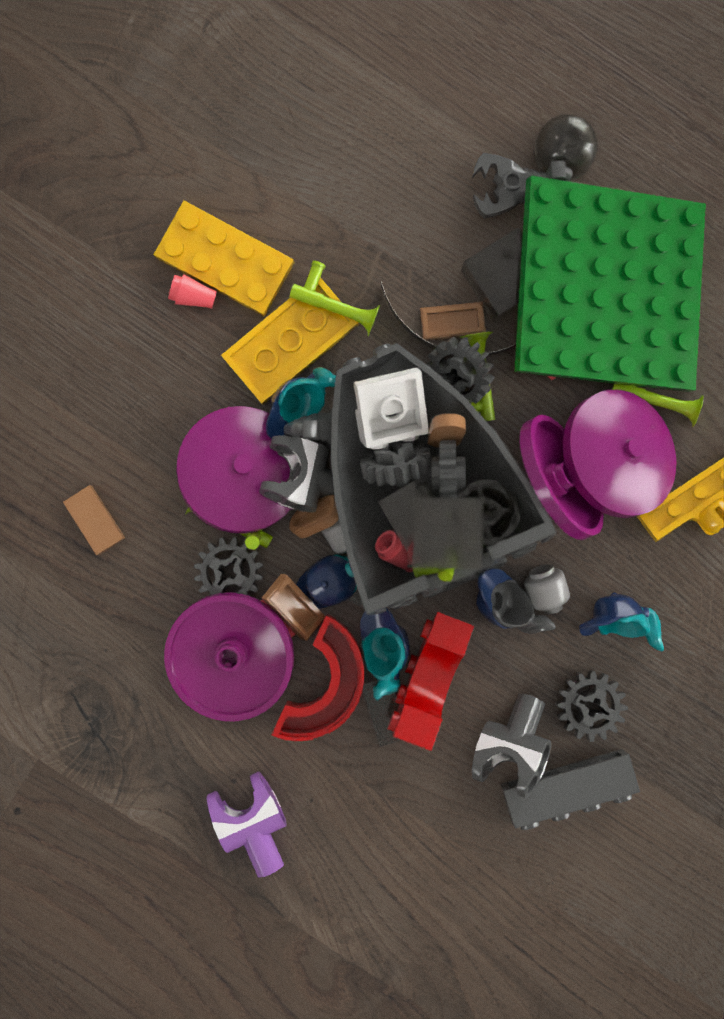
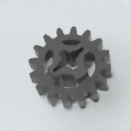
M452 337L447 342L442 341L428 355L431 361L426 365L464 396L469 403H478L490 391L491 387L489 384L495 378V376L488 373L494 367V364L486 363L484 360L489 353L483 352L480 354L478 352L480 344L477 342L471 347L468 345L469 342L466 337L459 343L456 337ZM454 354L452 358L444 360L445 356ZM475 385L473 389L465 390L466 387Z
M456 440L440 441V457H432L433 496H441L442 512H458V495H466L465 456H457Z
M391 442L385 448L373 449L374 453L364 454L365 458L360 459L363 480L367 479L369 484L377 482L378 486L384 484L403 486L409 484L408 480L411 478L419 479V474H428V469L432 468L429 448H424V444L414 446V442Z
M234 537L230 545L227 544L225 538L219 539L218 547L212 542L208 543L210 552H199L198 554L203 559V563L194 564V568L201 570V575L194 577V581H203L204 584L199 589V592L209 591L210 595L224 593V590L231 584L242 587L240 591L236 592L239 594L250 596L249 590L258 592L259 588L254 584L255 580L264 579L263 575L257 574V569L263 567L264 564L255 563L254 560L259 552L249 553L245 543L241 547L238 546V538ZM222 551H235L228 559L223 560L216 556ZM245 558L250 567V577L244 574L242 564ZM235 563L233 572L236 573V577H229L223 581L225 579V571L222 570L223 566H231ZM209 567L214 570L216 580L213 584L209 578Z
M589 670L587 678L581 672H576L577 681L573 682L567 678L565 682L569 686L568 689L558 690L564 698L555 702L557 707L563 709L557 717L560 720H568L564 725L568 732L576 728L574 736L578 739H581L584 733H586L587 740L590 742H594L595 734L606 740V731L608 729L614 733L618 732L614 725L616 721L625 722V719L619 713L620 711L628 710V706L620 703V700L626 695L622 691H615L619 685L617 681L612 680L607 683L608 675L605 673H601L597 679L596 672L593 670ZM590 685L587 691L577 693L583 686ZM606 691L611 699V708L608 707L605 700ZM580 700L594 702L603 710L588 709ZM571 703L576 706L578 711L577 720L572 715ZM603 718L606 719L601 724L593 726L595 721Z

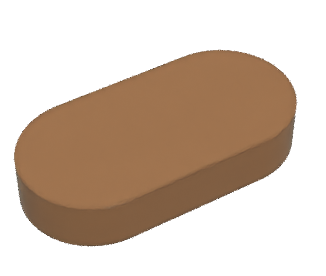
M440 414L435 416L429 427L428 444L440 448V441L456 440V446H458L466 432V419L458 414Z
M328 495L319 499L316 512L309 513L297 510L290 520V531L303 539L337 523L339 517L335 496Z

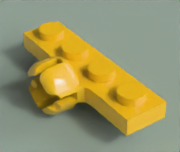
M724 458L668 494L667 498L657 508L637 516L655 542L691 520L697 522L707 535L716 534L724 527Z

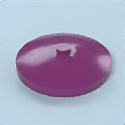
M605 390L583 400L570 414L563 435L564 461L570 479L574 482L581 496L590 505L602 513L613 517L631 518L646 514L663 503L670 493L675 480L676 452L666 423L648 402L624 390Z
M245 406L219 409L200 419L189 430L180 446L176 473L181 495L187 506L199 519L216 529L237 534L261 531L279 522L291 510V508L282 506L264 497L259 492L261 482H287L290 476L288 462L284 457L278 455L277 451L270 448L271 439L266 433L268 412Z
M538 415L526 421L520 431V449L527 475L536 495L553 521L572 538L585 540L601 531L604 513L590 505L581 496L574 482L570 479L563 455V435L565 429L553 418L546 415Z
M218 593L196 601L177 618L166 639L164 663L172 688L191 709L215 720L242 721L267 711L282 696L293 672L294 647L290 633L283 620L268 605L244 594Z

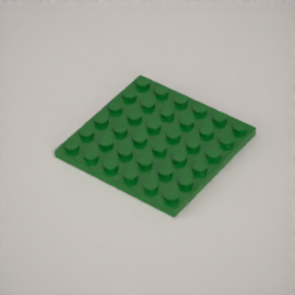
M532 175L527 178L514 372L685 392L695 391L706 203Z

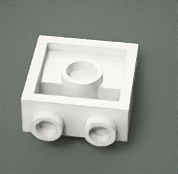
M412 368L353 382L358 408L355 410L359 439L366 448L382 449L391 442L399 440L410 442L417 440L420 435L428 434L429 428L421 370Z

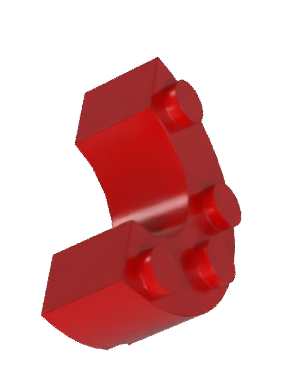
M439 612L436 613L433 620L426 619L420 637L424 638L419 652L417 656L411 654L405 672L410 674L406 686L400 685L394 700L395 703L399 704L398 711H393L387 727L388 730L392 731V737L432 751L442 722L441 716L444 702L457 667L465 655L474 628L473 625Z
M329 614L325 616L313 643V646L324 654L330 664V685L323 695L313 701L297 703L287 700L271 736L288 741L313 740L328 733L330 734L339 728L355 710L364 685L363 656L353 634L335 617Z

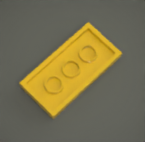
M185 200L182 202L153 254L160 261L264 317L295 263L294 259Z
M320 277L315 291L340 301ZM290 297L221 356L263 405L272 398L275 391L283 383L301 374L355 329L359 322Z

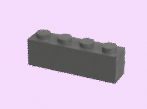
M623 749L544 771L535 790L528 798L517 795L518 779L500 784L510 820L514 828L520 827L521 830L533 829L540 825V821L550 818L552 821L567 819L571 816V812L581 809L583 812L595 811L602 807V803L612 800L614 803L626 802L632 799L633 794L640 793L630 755Z

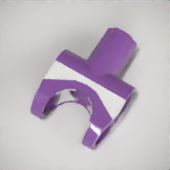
M256 772L250 775L254 788V803L248 809L235 810L229 807L225 800L222 801L217 791L207 794V804L214 830L224 851L228 853L241 846H245L256 874L260 878L268 876L284 866L271 833L286 827L287 823L275 793L260 772Z

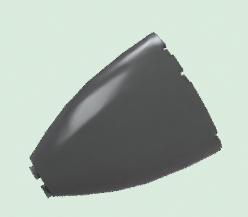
M398 343L381 345L372 351L374 356L370 359L362 361L360 357L352 358L346 361L342 368L336 370L331 433V464L335 504L349 563L367 615L384 613L387 611L386 607L388 606L390 609L394 608L395 610L416 603L418 601L416 596L423 594L424 598H431L475 580L485 570L490 568L498 569L505 566L504 564L507 563L506 557L512 555L513 559L520 558L537 549L538 541H541V543L548 542L557 533L532 485L495 430L464 396L433 369ZM418 368L422 374L428 428L432 419L440 414H458L466 419L465 435L461 443L456 446L457 456H465L466 495H458V500L472 503L477 508L478 517L474 522L465 524L451 581L440 580L438 573L416 578L413 572H407L378 557L375 543L382 533L391 530L393 532H400L415 553L420 557V564L442 559L452 527V520L446 515V512L441 510V496H433L432 468L428 469V474H419V479L411 478L408 480L409 484L397 486L396 484L390 486V484L378 486L377 482L369 484L367 479L363 480L360 459L365 458L364 454L374 452L373 449L366 448L359 439L355 410L358 408L353 382ZM428 434L420 435L417 440L410 441L414 442V446L424 444V448L428 447L431 459L432 457H440V448L428 444ZM401 440L395 441V443H408Z

